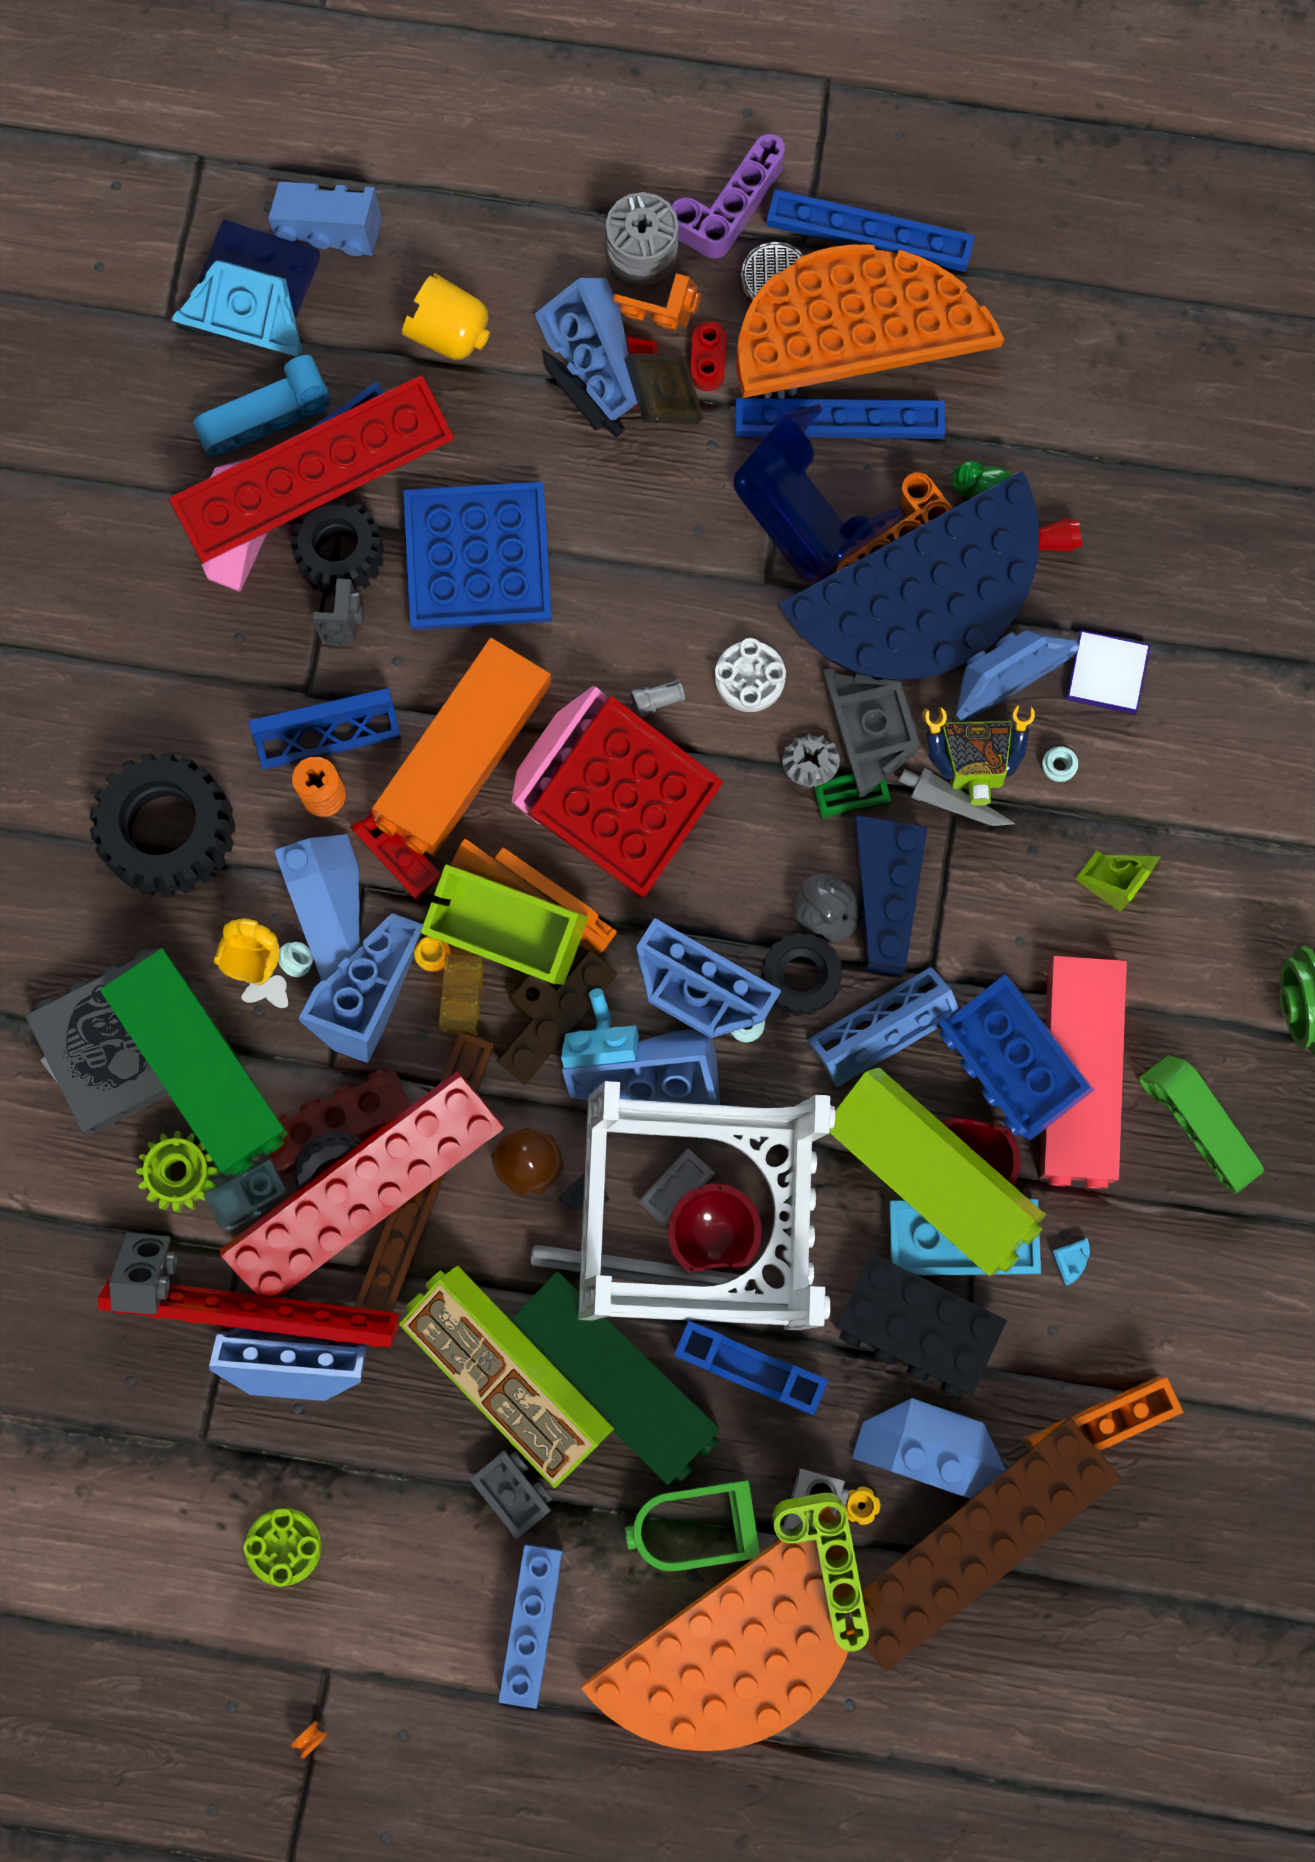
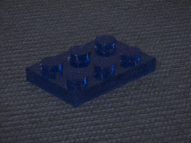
M223 219L198 280L201 283L205 279L207 271L217 260L286 279L293 313L297 317L321 255L319 250Z

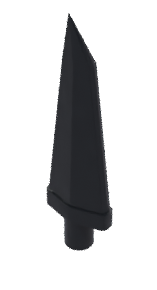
M542 349L547 372L587 419L590 426L595 431L605 427L614 437L620 436L625 427L617 419L610 420L588 394L586 384Z

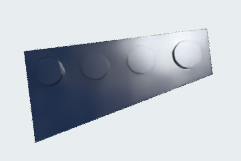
M858 815L855 817L853 834L855 838L859 898L861 900L866 970L902 976L906 968L928 827Z

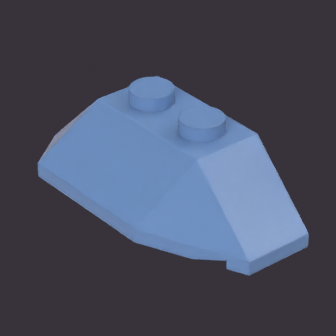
M1025 630L1017 636L1014 633L1006 635L996 643L998 648L988 654L985 651L975 654L966 662L968 666L962 676L953 723L973 720L1072 659L1079 645L1074 640Z
M654 918L636 946L647 1001L709 1038L763 1023L781 993L780 989Z
M235 1327L228 1333L224 1331L216 1335L209 1368L210 1371L249 1395L326 1401L361 1383L366 1346L359 1343L335 1342L313 1337L302 1338L274 1332L263 1333L258 1330Z
M913 1398L864 1421L852 1455V1459L968 1499L975 1496L1006 1470L983 1422Z

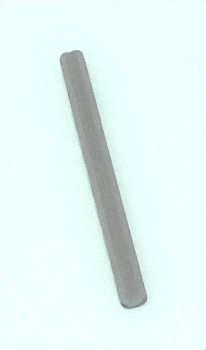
M535 1245L531 1253V1265L539 1268L580 1273L581 1251ZM601 1254L600 1275L612 1276L614 1279L659 1285L707 1287L721 1285L741 1276L739 1274L712 1270L689 1273L682 1266ZM750 1280L745 1285V1291L750 1289ZM735 1288L728 1291L729 1293H736Z

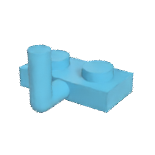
M600 988L591 990L589 997L597 1020L596 1030L565 1033L561 1055L564 1068L636 1061L639 1042L636 1025L611 1028L612 1019L603 990Z

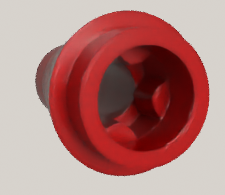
M1068 517L1039 528L1038 550L1074 552L1075 548L1082 547L1079 519L1070 521Z

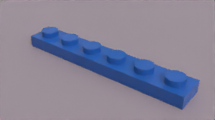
M777 189L774 190L766 222L768 227L841 244L875 245V250L893 253L903 250L931 261L940 267L962 272L967 270L975 235Z
M736 398L735 436L944 439L945 401Z

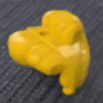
M246 918L231 920L223 928V937L218 945L214 963L228 977L261 986L272 976L278 963L280 952L277 937L270 929L264 925H259L255 920Z

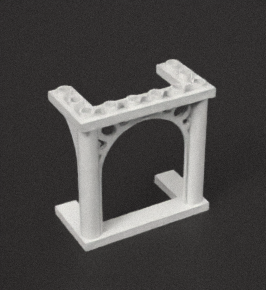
M603 1082L588 1096L578 1320H596L609 1316L784 1325V1330H804L824 1326V1319H828L830 1315V1298L825 1296V1287H808V1285H812L814 1278L813 1263L809 1262V1248L813 1247L815 1240V1229L813 1225H810V1210H814L816 1203V1192L814 1188H811V1174H814L816 1171L817 1155L816 1152L812 1151V1142L829 1134V1128L832 1129L834 1127L835 1107L830 1106V1096L814 1095L794 1107L755 1108L620 1099V1082ZM607 1132L708 1138L730 1144L746 1154L764 1175L769 1185L774 1205V1222L771 1237L758 1261L738 1278L721 1285L707 1287L612 1282V1276L600 1275ZM734 1135L741 1136V1139H737ZM760 1137H766L767 1140L761 1144L759 1150H754L751 1147L750 1139L760 1142ZM777 1144L784 1145L788 1150L785 1162L778 1167L769 1166L766 1162L768 1150ZM788 1170L784 1183L788 1182V1185L785 1188L780 1187L777 1181L778 1174ZM786 1199H788V1204H785L783 1202ZM781 1211L787 1212L786 1222L779 1218ZM778 1245H783L786 1250L782 1251L786 1263L775 1256V1250ZM765 1265H773L781 1271L784 1277V1284L781 1288L774 1289L764 1281L762 1269ZM754 1280L755 1285L762 1294H755L756 1289L745 1291L747 1281ZM735 1288L736 1293L728 1292L729 1290Z

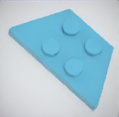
M217 260L207 271L205 279L197 284L190 293L191 297L184 306L173 315L172 321L296 357L302 355V347L286 279Z

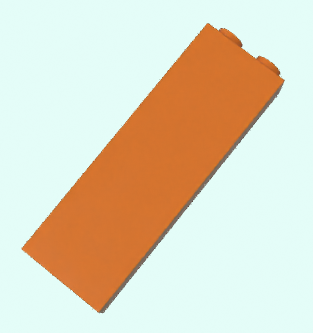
M490 638L373 806L372 812L376 821L375 825L388 835L393 836L396 832L407 839L406 845L415 852L423 855L426 851L435 857L550 688L551 674L493 638Z

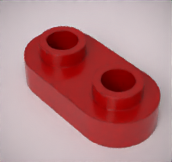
M707 321L699 324L694 329L692 335L690 378L697 389L706 392L718 389L725 377L727 335L724 328L716 322ZM706 334H712L716 338L712 341H707L703 337ZM710 366L714 371L712 373H704L702 368Z

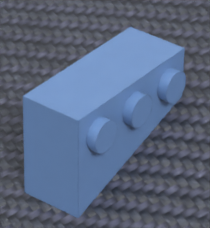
M278 183L268 218L273 235L287 242H294L295 240L308 242L319 249H328L329 247L340 249L351 256L373 255L382 223L375 187L365 186L364 192L359 193L347 192L348 188L346 185H336L334 191L318 190L319 186L317 184Z

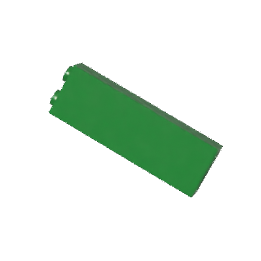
M163 948L100 989L222 1174L228 1176L232 1173L234 1176H238L253 1165L251 1161L262 1152L265 1155H269L285 1143L283 1138L289 1135L288 1131L171 957Z

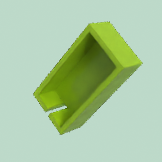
M445 864L434 895L450 899L451 902L449 906L431 902L420 933L547 982L564 985L589 916L464 869Z

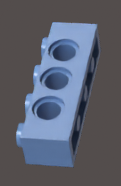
M529 1543L524 1545L498 1703L534 1709L538 1707L564 1549Z

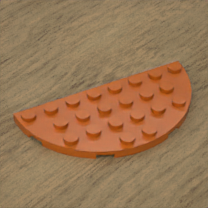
M875 245L834 246L796 259L793 265L784 269L779 274L775 273L756 294L746 312L739 333L736 350L737 377L742 398L999 348L1005 339L986 306H980L966 291L968 287L962 281L937 264L903 250H898L897 253L875 250Z
M830 1507L823 1508L818 1515V1518L824 1522H831L837 1518ZM779 1539L583 1682L581 1689L593 1704L624 1729L643 1739L681 1750L722 1751L739 1748L762 1741L781 1732L811 1710L825 1695L837 1678L849 1652L841 1649L834 1638L816 1541L786 1543ZM833 1545L827 1550L825 1555L831 1560H838L845 1555L846 1549L841 1545ZM841 1583L834 1588L833 1594L836 1597L845 1598L852 1593L853 1587L847 1583ZM851 1612L843 1613L846 1633L851 1635L854 1633Z

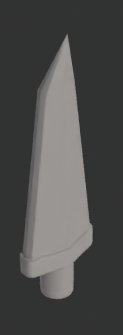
M924 768L921 776L904 769L899 779V782L914 789L911 798L917 801L926 802L990 826L1015 824L987 805H971L967 793L960 789L952 788L950 783Z

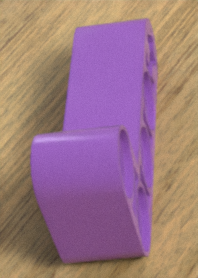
M774 134L760 136L711 209L691 198L676 200L672 208L676 213L679 226L678 240L706 257L712 259L723 257L729 251L783 169L785 154L783 140ZM748 180L756 181L758 184L754 186L746 185L744 182ZM729 207H736L740 211L736 213L728 212L726 209ZM682 217L692 218L693 221L689 223H683L679 221V219ZM710 234H719L722 236V238L718 240H713L707 236Z

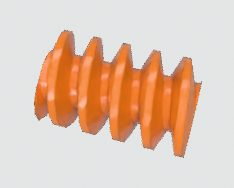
M308 757L301 760L295 767L292 774V784L306 810L317 817H330L338 813L346 800V789L335 766L327 759Z

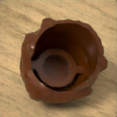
M530 1128L517 1130L503 1137L491 1155L498 1178L514 1193H518L521 1196L528 1192H534L539 1196L544 1194L546 1188L555 1182L564 1169L562 1153L555 1143L554 1137L531 1130Z

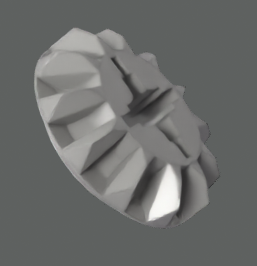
M808 733L806 737L800 739L795 737L792 744L785 747L782 762L786 775L792 781L802 786L812 787L822 785L834 777L839 768L840 757L835 743L827 741L824 735L815 737ZM804 752L809 753L811 756L818 754V767L811 761L804 763Z

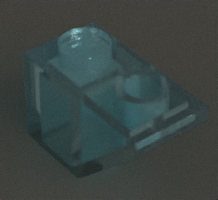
M269 1159L203 1196L219 1227L229 1231L259 1215L288 1192L272 1161Z

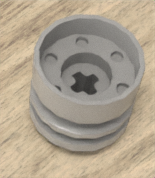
M645 192L633 193L618 200L608 212L605 225L609 266L616 276L629 284L639 286L656 284L666 278L676 265L679 231L676 213L669 202L655 194ZM639 230H645V233H639Z

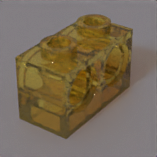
M446 954L439 1028L442 1033L459 1034L463 1032L478 1036L485 963L482 957Z

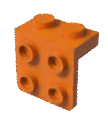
M676 273L666 308L618 294L613 295L612 301L619 306L618 311L624 313L625 317L643 322L645 316H648L657 323V326L676 331L678 325L687 328L691 313L696 314L701 293L697 292L698 286L690 277Z

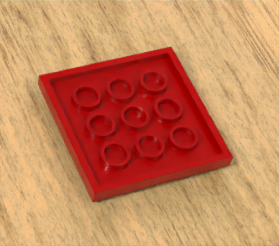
M609 696L527 814L636 896L645 898L715 796L723 781L613 696Z

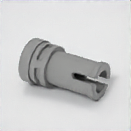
M679 679L650 689L645 687L644 690L635 689L630 691L635 713L640 718L645 717L649 712H656L658 708L679 701H685L684 690Z

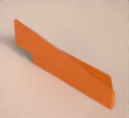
M464 839L451 862V866L464 869L589 916L579 946L600 955L617 934L615 929L598 918L599 915L592 908L502 847L493 859L467 839Z

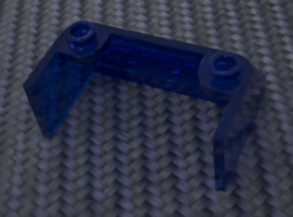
M819 404L785 414L734 476V488L737 495L798 575L808 583L819 582L835 573L838 565L844 559L886 532L903 514L901 509L897 508L871 518L857 515L850 518L844 524L806 475L805 470L811 465L814 458V449L812 443L803 432L823 410Z

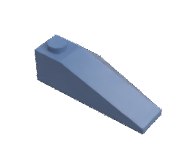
M578 278L538 310L535 316L549 347L554 353L559 352L567 361L569 371L573 375H578L586 384L588 394L610 420H616L638 404L626 363L630 359L621 313L618 311L619 306L612 301L613 292L606 278Z
M347 834L307 838L274 850L320 978L324 981L338 969L339 963L346 957L349 959L360 948V868Z

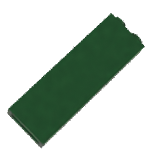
M557 1271L510 1321L614 1428L613 1432L667 1485L672 1480L679 1485L694 1469L689 1462L699 1452L705 1457L720 1441L715 1436L720 1429L605 1317L596 1320H578L579 1291Z

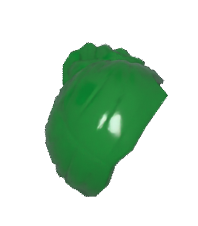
M966 461L954 468L952 487L963 496L964 501H967L1009 478L1012 474L1001 467H982L977 462Z

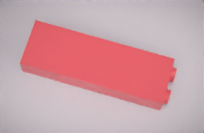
M1053 956L1048 962L1045 1024L1095 1089L1041 1132L1039 1178L1049 1179V1185L1071 1186V1180L1086 1181V1188L1108 1189V1183H1114L1119 1180L1127 961Z

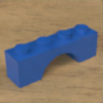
M689 1320L674 1354L675 1358L812 1416L815 1415L828 1383L826 1378L756 1351Z

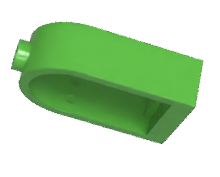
M748 1480L661 1493L649 1499L641 1507L634 1526L625 1527L628 1550L638 1549L646 1562L664 1571H681L751 1560L760 1554ZM729 1492L738 1552L680 1561H664L655 1557L646 1548L642 1539V1523L647 1513L654 1506L666 1501Z

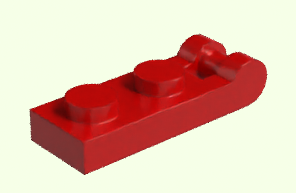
M372 809L369 810L370 815L361 823L359 821L354 823L350 829L413 899L417 901L439 882L442 874L424 854H419L408 847L405 843L407 839L396 832L393 836L383 832L375 839L370 833L377 828L375 825L376 821L374 820Z

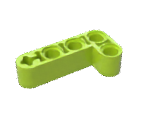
M820 1493L780 1502L772 1513L774 1530L779 1539L786 1543L816 1541L829 1616L836 1643L841 1649L846 1651L862 1649L869 1639V1629L848 1516L842 1500L833 1493ZM825 1507H834L839 1510V1514L834 1521L824 1522L818 1518L820 1511ZM787 1514H796L801 1518V1521L796 1528L786 1529L780 1525L781 1519ZM833 1545H841L846 1549L845 1555L838 1560H831L825 1554ZM841 1583H847L853 1587L852 1593L845 1598H839L833 1594L834 1588ZM851 1612L854 1624V1633L851 1635L846 1633L843 1613Z

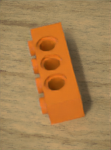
M1157 1376L1070 1417L1094 1446L1101 1451L1184 1412L1168 1378ZM1066 1419L1023 1438L1028 1450L1033 1448Z

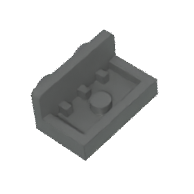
M336 579L334 613H312V621L320 640L325 641L328 645L344 646L346 642H356L357 624H363L364 603H360V592H355L351 579Z
M503 1450L469 1480L513 1536L518 1539L553 1510L548 1504L553 1498L539 1481L533 1485L524 1473L529 1468L516 1451L509 1455L506 1450Z

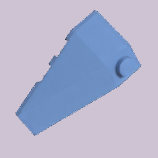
M393 913L388 916L363 940V945L349 959L346 957L338 964V969L326 981L322 980L314 987L299 1016V1021L334 1051L368 1063L384 1032L414 958L415 947L423 936L420 933L423 924Z
M696 1029L673 1031L638 1042L636 1061L564 1068V1065L562 1066L569 1096L574 1099L588 1101V1096L603 1082L610 1081L620 1082V1099L720 1105L717 1056L713 1040Z

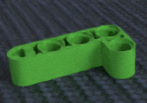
M1167 1055L1139 1077L1140 1084L1148 1095L1157 1103L1168 1107L1218 1180L1230 1193L1236 1195L1264 1173V1168L1201 1076L1186 1060Z

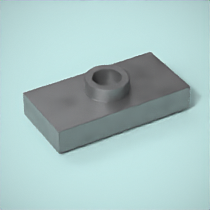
M687 1148L642 1196L638 1203L665 1228L669 1224V1216L677 1201L692 1188L705 1185L715 1175V1172Z

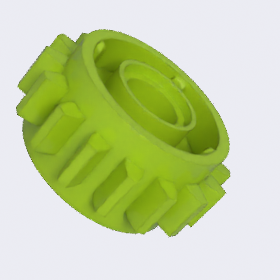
M175 1131L174 1138L171 1139L163 1133L160 1135V1143L156 1145L149 1142V1153L147 1155L140 1154L139 1156L144 1161L143 1168L136 1169V1173L143 1176L144 1181L138 1186L142 1190H150L146 1198L148 1201L154 1202L160 1198V1209L166 1210L171 1203L174 1212L181 1213L183 1205H187L189 1209L194 1210L196 1209L195 1201L201 1199L206 1202L208 1200L207 1190L209 1188L216 1189L217 1185L212 1182V1178L220 1174V1170L212 1167V1162L214 1161L209 1154H206V1149L202 1143L196 1145L197 1136L190 1133L185 1140L181 1131ZM184 1162L186 1165V1175L179 1181H172L170 1177L172 1166L176 1163Z

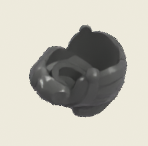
M816 874L804 880L793 899V914L798 921L799 927L811 933L821 935L827 942L831 943L849 938L859 925L857 920L860 919L861 900L847 883L824 874Z

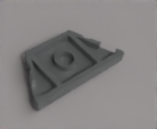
M823 669L824 681L859 797H864L920 749L904 691L899 681L888 679L875 680L871 676L856 674V677L837 674L835 669Z

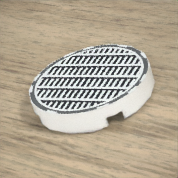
M779 242L762 244L752 250L743 263L741 282L747 297L753 300L762 286L775 273L779 274L784 269L793 265L796 259L802 257L801 252L789 244Z

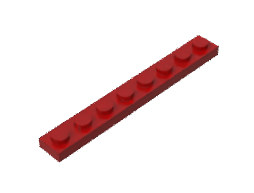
M111 1276L98 1296V1310L111 1311L109 1288ZM170 1284L167 1299H161L157 1315L112 1311L117 1314L128 1313L150 1316L155 1319L166 1318L189 1323L220 1325L226 1328L236 1327L258 1330L263 1333L274 1332L302 1338L313 1337L335 1342L367 1344L372 1347L382 1346L390 1348L400 1326V1313Z

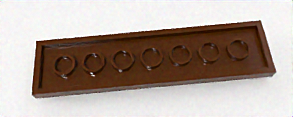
M1071 1417L1055 1428L861 1589L869 1629V1639L865 1647L885 1672H888L1121 1480V1476Z

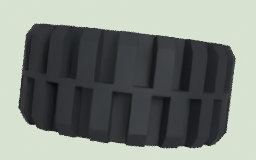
M162 752L160 759H156L152 753L141 755L142 762L134 764L130 759L121 764L124 771L119 775L112 771L105 780L109 783L106 790L99 788L94 797L99 802L98 807H92L90 811V819L94 823V826L90 828L91 839L97 845L95 850L107 867L124 884L132 889L138 888L142 893L151 896L159 892L163 897L175 896V891L182 890L185 894L195 890L193 884L202 881L205 885L213 879L210 872L215 867L221 870L226 863V860L223 858L225 851H232L234 841L231 838V833L236 831L235 820L231 815L233 809L230 801L210 772L203 766L198 767L193 760L183 756L179 760L173 753ZM163 796H178L187 800L195 812V825L190 837L181 847L163 855H148L135 846L131 834L132 825L136 815L144 805Z

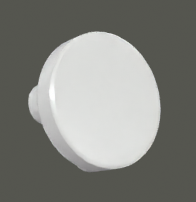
M748 638L730 646L723 652L716 664V689L724 702L734 709L744 712L764 710L776 702L784 688L786 669L781 657L770 646L756 639Z

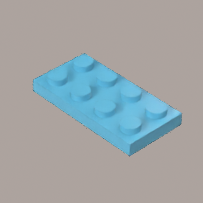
M1029 1199L1038 1207V1199ZM889 1201L891 1263L918 1276L987 1275L906 1201ZM1040 1235L1029 1245L1025 1243L1021 1245L1016 1252L1020 1258L1008 1272L1004 1273L1001 1270L993 1275L1041 1274Z

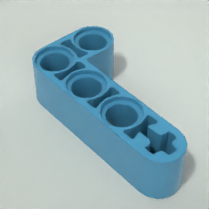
M311 355L295 357L284 366L285 379L209 410L195 418L193 427L205 454L208 457L226 454L325 411L331 405V400Z

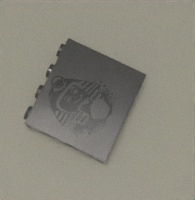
M147 948L137 952L131 957V962L121 967L119 965L110 966L98 974L100 978L88 984L86 982L74 984L66 990V995L55 1001L52 998L43 1000L33 1007V1012L25 1015L81 1131L89 1136L169 1096L100 991L101 988L157 952L158 948L153 951L151 948Z

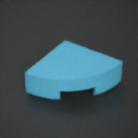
M1088 1238L1051 1251L1064 1286L1076 1281L1085 1270L1090 1254Z

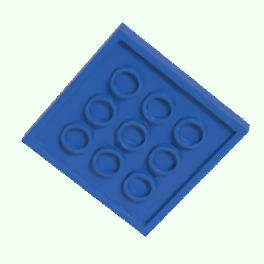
M544 482L403 490L411 630L552 622Z

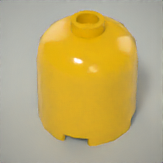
M434 273L433 277L429 276L414 299V302L419 304L414 318L407 315L402 328V335L453 360H460L470 356L475 348L482 350L491 333L486 330L488 310L484 303Z

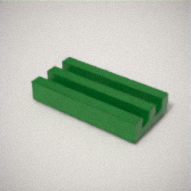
M852 774L835 777L822 785L813 786L821 819L890 804L891 798L886 779L868 793L881 792V796L827 807L826 804L859 797L856 788L828 795L823 793V790L853 784Z

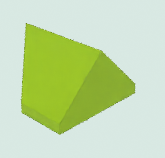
M1095 851L1076 877V880L1121 912L1151 874L1161 856L1103 855L1101 852Z

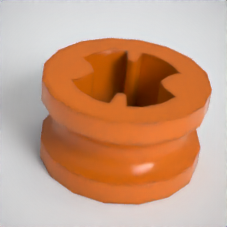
M316 1720L290 1745L293 1749H300V1757L302 1759L309 1755L329 1735L326 1731H319V1723Z

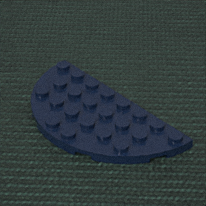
M1023 470L777 604V607L787 623L802 640H805L811 647L821 653L825 659L857 674L877 679L909 680L935 676L966 664L972 656L988 649L1008 629L1019 613L1034 578L1038 559L1039 526L1036 505Z

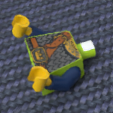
M1018 704L1013 707L1012 716L1016 722L1014 727H1012L1011 721L945 723L947 719L946 712L939 706L938 719L930 722L929 710H923L922 719L930 726V730L927 731L930 761L944 778L950 779L952 788L969 789L971 805L984 806L990 804V788L1002 787L1005 778L1014 775L1026 753L1029 729L1026 726L1035 717L1032 706H1030V714L1026 719H1019L1017 717Z

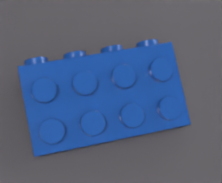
M1006 974L950 1019L942 1017L938 1021V1024L943 1029L939 1033L942 1040L951 1050L957 1048L964 1058L960 1061V1064L973 1079L975 1077L979 1078L984 1085V1088L981 1089L983 1096L993 1107L998 1105L1006 1115L1002 1118V1121L1013 1132L1014 1136L1020 1134L1032 1140L1095 1090L1012 979Z

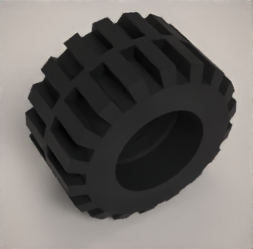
M340 499V504H335L334 500H331L325 506L315 508L310 514L305 513L300 516L302 524L295 523L293 527L295 536H291V546L302 577L306 578L308 584L313 589L318 586L320 593L328 595L330 590H333L335 595L336 579H351L355 592H357L356 587L360 585L363 589L370 586L368 578L376 579L379 575L377 566L383 565L384 558L382 552H384L377 525L376 523L374 524L373 517L369 512L364 513L362 506L357 503L350 507L348 500ZM348 535L358 541L354 552L344 560L333 562L318 556L321 545L332 536Z

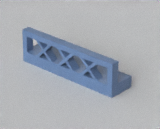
M930 967L807 1040L810 1047L823 1062L830 1080L836 1087H839L941 1027L938 1021L942 1017L950 1019L959 1011L951 988ZM929 982L936 986L927 993H917L919 988ZM894 1003H903L902 1007L894 1012L886 1011L887 1007ZM872 1021L871 1025L864 1030H855L856 1025L861 1022ZM833 1039H841L840 1044L828 1051H825L822 1045Z

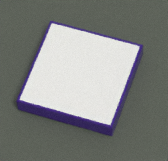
M1080 630L1077 639L1079 648L1074 656L1066 700L1135 715L1138 711L1150 645Z

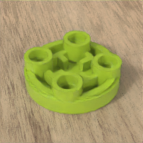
M280 1508L263 1514L254 1522L247 1534L243 1548L248 1565L253 1573L268 1584L282 1587L296 1584L307 1578L314 1571L321 1557L322 1539L317 1525L308 1515L296 1509Z

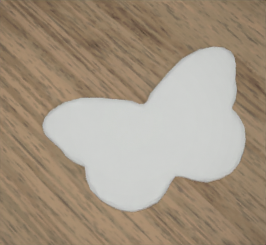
M275 975L261 986L250 983V986L246 988L241 998L247 1003H252L266 997L276 1007L286 1008L288 1006L287 994L285 992L287 987L286 981L282 976Z

